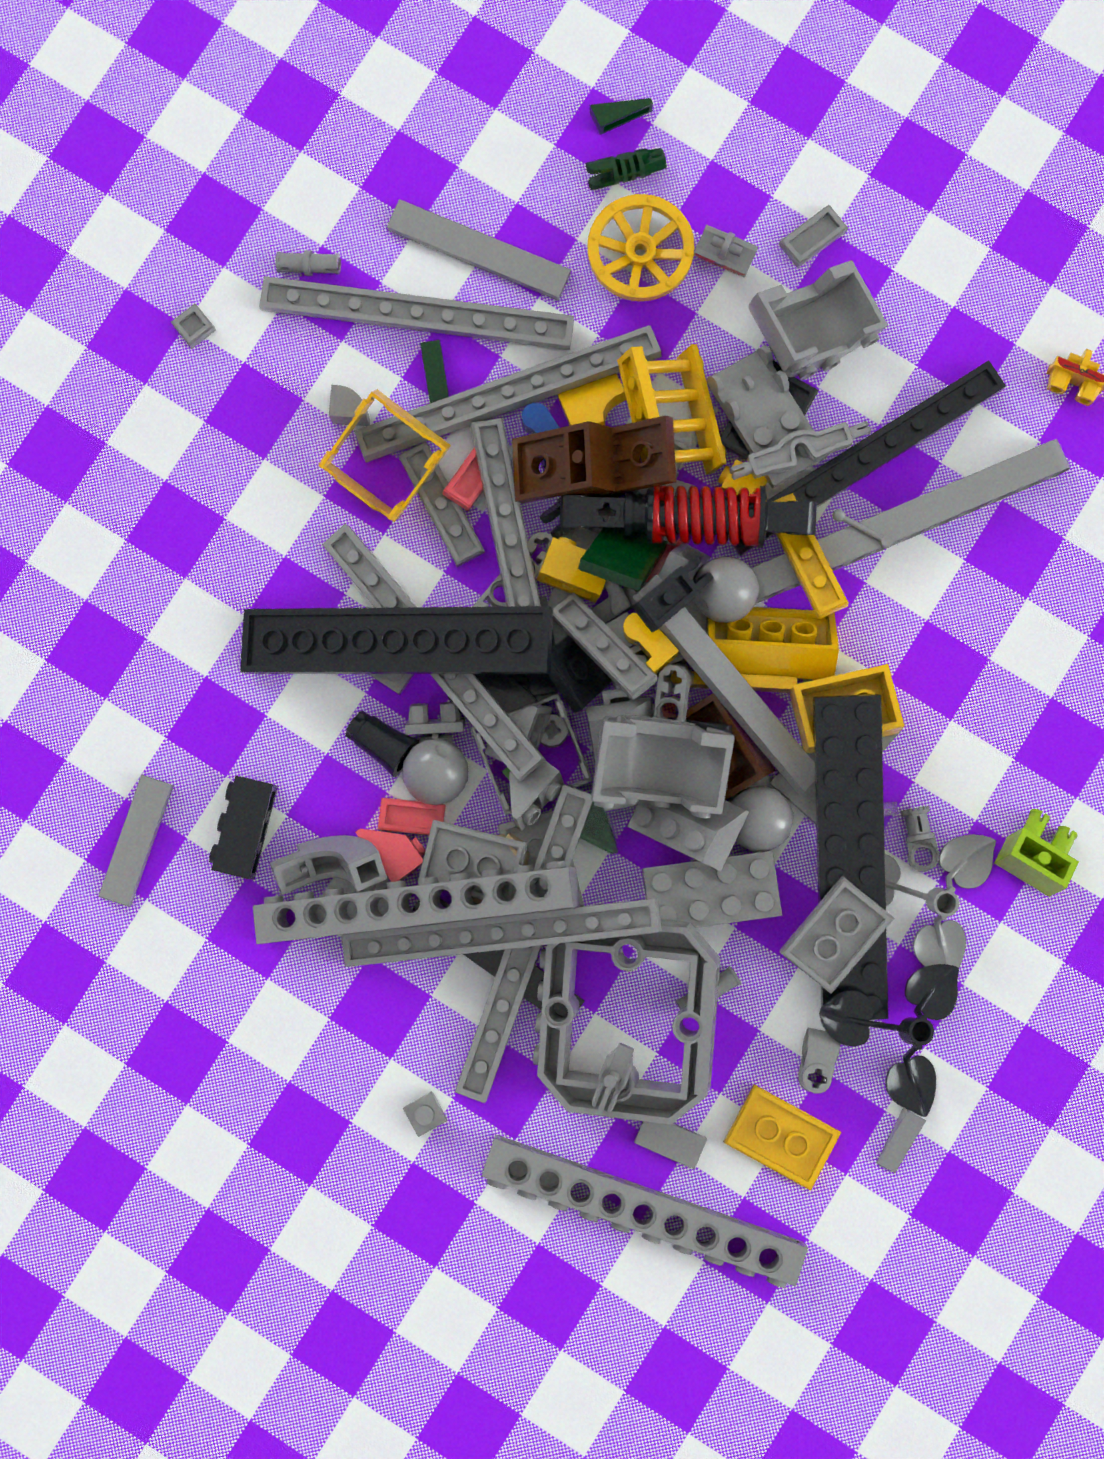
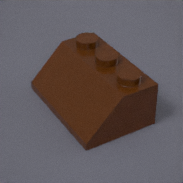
M714 693L687 709L686 719L732 725L731 734L735 738L725 800L776 771L770 760Z

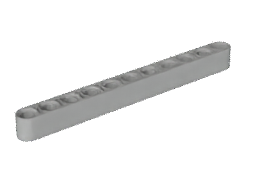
M1054 439L859 523L883 536L891 535L894 539L892 546L1060 475L1071 467L1058 439ZM853 526L817 540L832 571L887 549L881 546L879 540ZM786 554L752 568L759 584V595L756 603L801 585Z

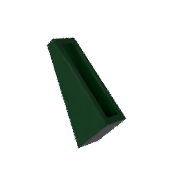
M651 98L590 105V115L600 135L653 111V101Z
M440 340L420 343L430 403L449 397Z

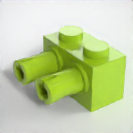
M1031 809L1024 827L1007 836L994 864L1050 897L1067 889L1079 863L1078 860L1068 855L1078 835L1074 830L1069 835V827L1058 826L1051 844L1040 837L1050 820V816L1045 813L1041 818L1043 811Z

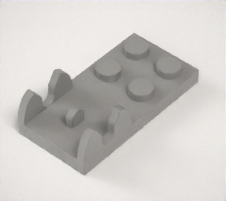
M766 345L758 348L757 351L724 370L714 373L707 379V385L750 454L778 445L786 435L792 432L813 430L789 392V381L786 373L781 370L776 371L774 368L772 351ZM797 446L795 447L796 459L798 461L797 466L790 470L765 475V478L771 488L774 489L826 459L827 456L817 461H812L805 449Z

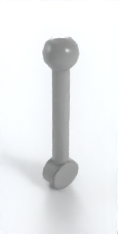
M841 509L835 510L832 514L835 521H843L879 540L883 548H889L894 543L891 535L883 536L846 516Z

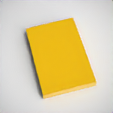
M753 1084L723 1142L811 1191L841 1132Z

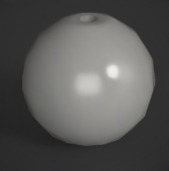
M723 556L706 562L698 571L694 583L704 573L710 572L714 578L694 598L697 608L702 614L715 622L729 623L744 618L756 605L759 595V584L753 569L741 559Z
M428 739L413 746L403 762V782L409 793L416 800L424 804L439 805L448 803L458 797L468 781V763L461 750L454 743L445 739Z
M753 786L742 790L732 799V804L749 811L736 839L740 846L751 851L766 852L779 847L788 839L793 822V811L789 801L779 791L767 786Z

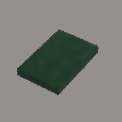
M603 528L580 559L578 569L627 588L640 591L664 554L668 541L663 540L662 543L648 545L645 534L634 533L632 536H625L624 528Z

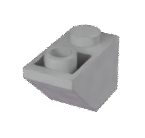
M547 761L540 764L522 781L518 780L511 771L509 772L511 813L516 827L522 832L527 825L534 824L541 815V809L549 801H554L560 795L564 784L561 773Z

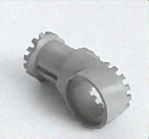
M929 806L900 811L901 816L905 817L909 835L906 838L909 851L908 862L914 870L919 872L933 869L939 861L935 833L930 830L927 815L930 811ZM918 848H926L931 852L932 860L929 865L921 866L915 861L914 854Z

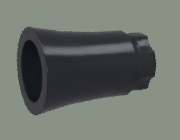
M360 711L352 719L345 734L347 738L354 741L355 746L381 764L393 777L402 772L403 762L413 746L419 743L418 739L405 735L376 716H370L365 711Z

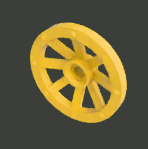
M648 194L628 195L606 206L598 214L591 226L587 245L589 264L596 279L612 294L631 301H651L675 290L686 278L691 268L695 248L693 232L684 214L669 201ZM633 209H643L639 233L634 234L622 213ZM652 211H656L667 217L670 222L651 237L648 234ZM612 219H614L626 239V243L601 235ZM678 230L683 249H656L658 245ZM599 246L624 254L625 256L604 266L599 255ZM637 250H643L645 254L639 256L635 252ZM654 260H680V263L674 273L668 277ZM629 265L633 267L629 285L618 281L612 276V274ZM642 268H646L659 283L653 286L639 287Z

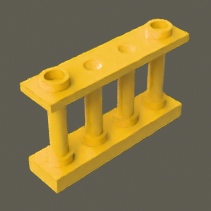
M691 344L677 357V360L647 361L642 346L630 347L617 362L632 423L660 417L657 408L658 403L688 402L692 419L673 420L674 433L695 431L700 449L675 450V463L703 461L706 475L713 474L727 463L726 450L722 445L703 369L704 363L699 354L697 344ZM681 372L685 389L658 391L653 389L649 374ZM644 447L640 452L642 463L648 457L647 447Z

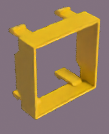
M376 389L369 394L366 400L363 399L354 411L355 416L331 451L325 453L318 465L369 507L381 512L389 520L395 522L401 517L451 445ZM374 399L381 402L389 412L423 438L432 441L442 449L434 452L423 467L428 470L406 501L402 500L393 509L331 463L361 417L374 402Z

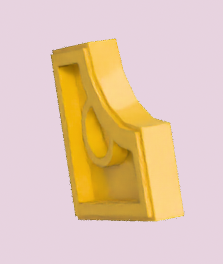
M616 373L557 394L569 425L587 421L605 425L608 412L616 405L627 400L624 388Z

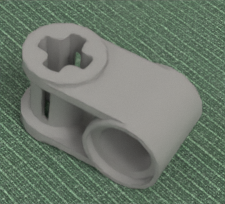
M809 1027L804 1036L798 1081L809 1092L823 1093L832 1083L834 1067L841 1044L830 1037L826 1031ZM817 1069V1074L822 1076L821 1082H815L814 1087H812L813 1082L808 1080V1074H814Z

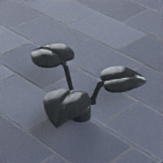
M929 965L918 969L909 977L904 993L906 999L911 1004L916 1005L914 1013L917 1018H905L900 1025L870 1021L874 1011L873 1005L866 995L858 991L848 990L838 993L824 1004L819 1011L820 1020L825 1031L835 1041L845 1046L853 1047L865 1044L869 1039V1027L898 1031L900 1038L905 1043L913 1044L903 1056L904 1063H895L889 1068L885 1079V1086L889 1097L897 1105L923 1117L928 1115L934 1102L936 1072L934 1066L926 1057L915 1056L911 1059L910 1057L917 1050H921L923 1048L922 1045L928 1044L933 1039L934 1027L927 1019H944L955 1008L958 996L957 979L959 968L953 965Z

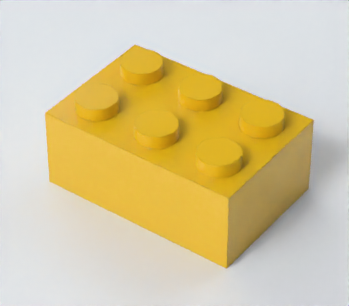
M880 665L792 686L789 695L803 750L807 754L814 752L813 697L880 694L882 737L898 734L905 725L889 665Z

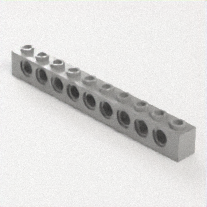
M565 861L545 863L546 870L533 871V865L513 867L514 874L501 875V869L481 871L482 878L469 879V873L449 875V882L438 883L437 877L420 878L418 879V885L408 887L405 880L387 882V889L375 890V885L350 894H345L344 888L324 890L325 897L314 898L313 892L294 894V900L283 901V896L263 898L264 904L253 905L256 944L580 907L576 867H566ZM540 878H543L548 884V892L543 897L539 896L535 891V884ZM508 882L512 883L516 889L515 897L511 901L506 899L503 894V888ZM476 886L480 887L484 894L480 904H476L471 897L472 890ZM444 890H447L452 898L451 904L447 908L440 902V895ZM412 894L417 895L420 900V906L417 911H413L409 906V898ZM381 898H384L388 903V911L385 915H382L378 910V902ZM351 901L357 907V914L353 919L347 913V907ZM320 905L326 911V917L323 922L319 921L316 914ZM290 909L295 914V922L292 926L286 920V914Z
M495 1134L481 1175L487 1178L486 1183L493 1187L505 1189L507 1185L518 1189V1195L531 1200H536L537 1196L549 1200L548 1205L562 1211H567L568 1207L579 1210V1216L587 1220L598 1222V1219L601 1218L610 1221V1226L621 1232L629 1233L630 1229L643 1233L642 1238L656 1244H660L661 1240L673 1243V1249L691 1255L692 1251L704 1254V1259L710 1263L723 1266L724 1262L736 1265L735 1270L739 1273L754 1277L755 1272L767 1276V1282L785 1288L786 1284L796 1286L808 1250L807 1245L803 1241ZM514 1161H521L526 1164L528 1171L522 1177H515L509 1171L510 1164ZM545 1172H553L558 1176L559 1182L556 1186L547 1188L540 1182L541 1175ZM584 1183L589 1187L590 1192L585 1198H576L571 1193L573 1185ZM608 1194H616L621 1199V1202L617 1208L607 1209L602 1204L603 1198ZM639 1205H647L652 1209V1213L648 1219L638 1220L633 1215L635 1208ZM679 1216L683 1220L681 1228L676 1231L666 1229L665 1221L667 1218ZM702 1227H710L714 1230V1234L711 1240L701 1242L696 1238L697 1231ZM733 1238H742L745 1241L744 1248L738 1253L730 1252L727 1248L729 1241ZM773 1249L776 1251V1257L771 1263L764 1264L759 1261V1255L763 1250Z

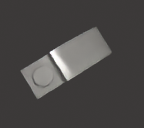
M339 835L313 839L296 845L297 852L270 862L278 889L282 895L327 878L346 879L352 883L357 892L387 880L377 848L368 840L356 836Z

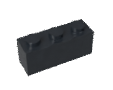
M236 775L234 782H229L225 794V800L229 801L226 813H221L217 826V831L221 832L219 842L212 846L209 862L213 863L211 870L255 880L278 786Z

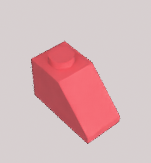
M361 828L355 832L358 837L368 840L377 848L386 875L391 882L404 880L422 866L423 855L426 849L417 837L411 840L407 835Z

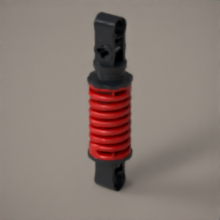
M672 485L648 488L646 494H635L633 491H628L625 498L562 495L560 502V528H624L625 536H632L634 533L645 534L648 545L662 543L665 537H667L670 544H675L679 537L682 544H688L691 540V535L692 541L696 545L702 543L703 537L707 545H712L717 534L719 545H725L729 536L730 544L737 546L740 542L741 534V539L745 546L763 548L766 532L790 535H815L817 502H768L765 486L755 488L750 496L749 490L746 487L740 488L737 495L733 487L726 488L724 493L723 489L717 486L713 489L712 493L708 486H703L700 494L696 486H690L688 492H686L684 486H678L674 496V487ZM605 504H610V508L616 511L615 516H610L608 522H604V518L598 515V511L603 510Z

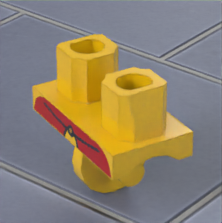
M1086 348L1081 356L1070 352L1067 359L1057 356L1046 374L1050 375L1047 390L1057 394H1064L1068 384L1071 383L1079 387L1075 400L1083 405L1090 406L1104 390V374L1097 372L1100 364L1090 360L1093 351Z

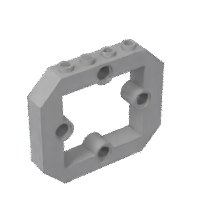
M660 919L662 932L550 944L546 946V949L541 950L540 969H544V981L539 982L537 999L542 1001V1011L537 1014L535 1032L540 1033L539 1045H536L534 1048L533 1064L538 1065V1078L567 1112L672 1125L707 1097L712 1079L721 958L691 922ZM629 944L634 946L638 953L637 958H627L622 950L623 945ZM577 950L611 953L615 966L624 971L637 969L646 957L690 961L687 1005L678 1012L672 1025L675 1037L684 1043L681 1084L639 1079V1073L636 1067L633 1066L628 1079V1087L621 1090L612 1112L607 1113V1109L615 1088L611 1091L602 1115L597 1114L598 1107L606 1090L604 1085L596 1106H592V1099L599 1084V1074L569 1071L572 1021L578 1015L580 1009L579 1001L574 995ZM554 1003L564 1004L568 1010V1015H558L554 1010ZM686 1017L694 1018L699 1024V1029L696 1031L686 1029L683 1025V1019Z

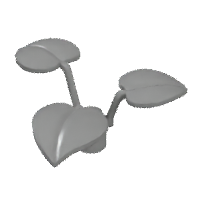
M971 834L959 836L947 842L939 855V865L942 869L949 872L945 878L947 888L936 887L931 889L928 894L896 884L901 875L900 867L894 858L885 854L886 906L893 901L895 889L926 900L927 908L931 912L938 914L934 919L935 926H923L914 938L913 950L916 958L923 966L946 964L960 967L966 949L965 932L961 925L954 920H947L941 923L942 920H946L947 917L954 915L959 908V898L954 893L956 889L953 887L952 879L962 888L970 889L982 885L987 880L992 869L995 839Z

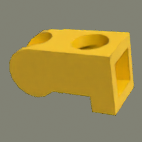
M637 613L627 616L623 625L624 637L631 644L639 646L649 658L645 664L655 674H658L678 656L679 650L660 629L652 633Z

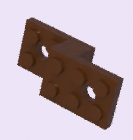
M666 415L616 427L587 421L512 439L515 502L527 503L572 493L590 497H605L676 483L673 417ZM644 447H647L648 457L641 463L640 452ZM545 458L546 468L543 473H540L539 464Z

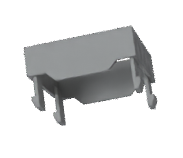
M558 693L508 712L507 714L511 716L532 705H540L556 698L554 703L560 717L564 718L567 724V729L580 759L578 763L584 779L571 783L568 786L576 788L592 781L586 761H584ZM473 726L471 730L502 809L505 815L511 813V808L508 806L504 793L499 791L483 751L485 745L479 732L476 733V729Z

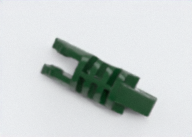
M662 148L634 150V152L618 154L616 157L610 156L586 163V171L595 175L588 180L590 190L616 185L619 182L624 183L636 180L637 177L644 178L651 175V173L667 168L666 157Z

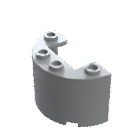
M852 260L830 267L813 284L786 293L782 285L759 292L753 297L748 306L782 371L786 373L787 377L799 376L800 380L814 375L819 368H822L823 371L834 368L841 362L839 358L861 345L863 348H866L876 343L880 339L878 334L888 326Z
M618 715L617 721H613V716H605L602 720L591 800L594 801L595 806L602 808H614L615 804H638L639 800L651 801V805L669 808L670 803L682 804L691 811L692 816L699 818H710L711 814L722 815L735 736L711 727H707V731H705L701 727L695 726L694 723L672 719Z

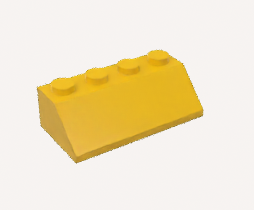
M753 607L744 618L735 622H715L707 617L706 633L740 674L790 676L812 680L835 676L839 653L835 612L818 619L814 610Z

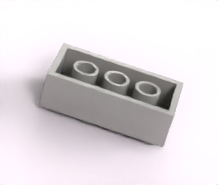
M773 851L730 856L727 858L722 871L700 861L642 869L646 899L658 898L660 919L691 922L697 928L782 916Z

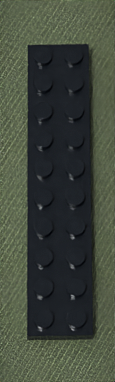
M550 606L244 609L240 672L244 674H551L553 608Z
M881 695L813 697L818 904L843 875L886 910ZM886 929L832 993H829L821 986V1007L838 993L848 990L858 991L866 995L873 1005L874 1011L871 1020L888 1019Z

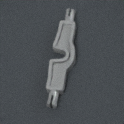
M864 421L863 423L848 427L847 423L843 422L817 432L813 430L792 432L786 435L778 445L752 453L748 456L747 462L729 467L730 474H732L733 480L752 474L757 479L771 473L793 469L798 464L795 447L797 446L805 449L810 460L817 461L831 453L850 447L853 439L871 434L870 426L868 427L869 423Z

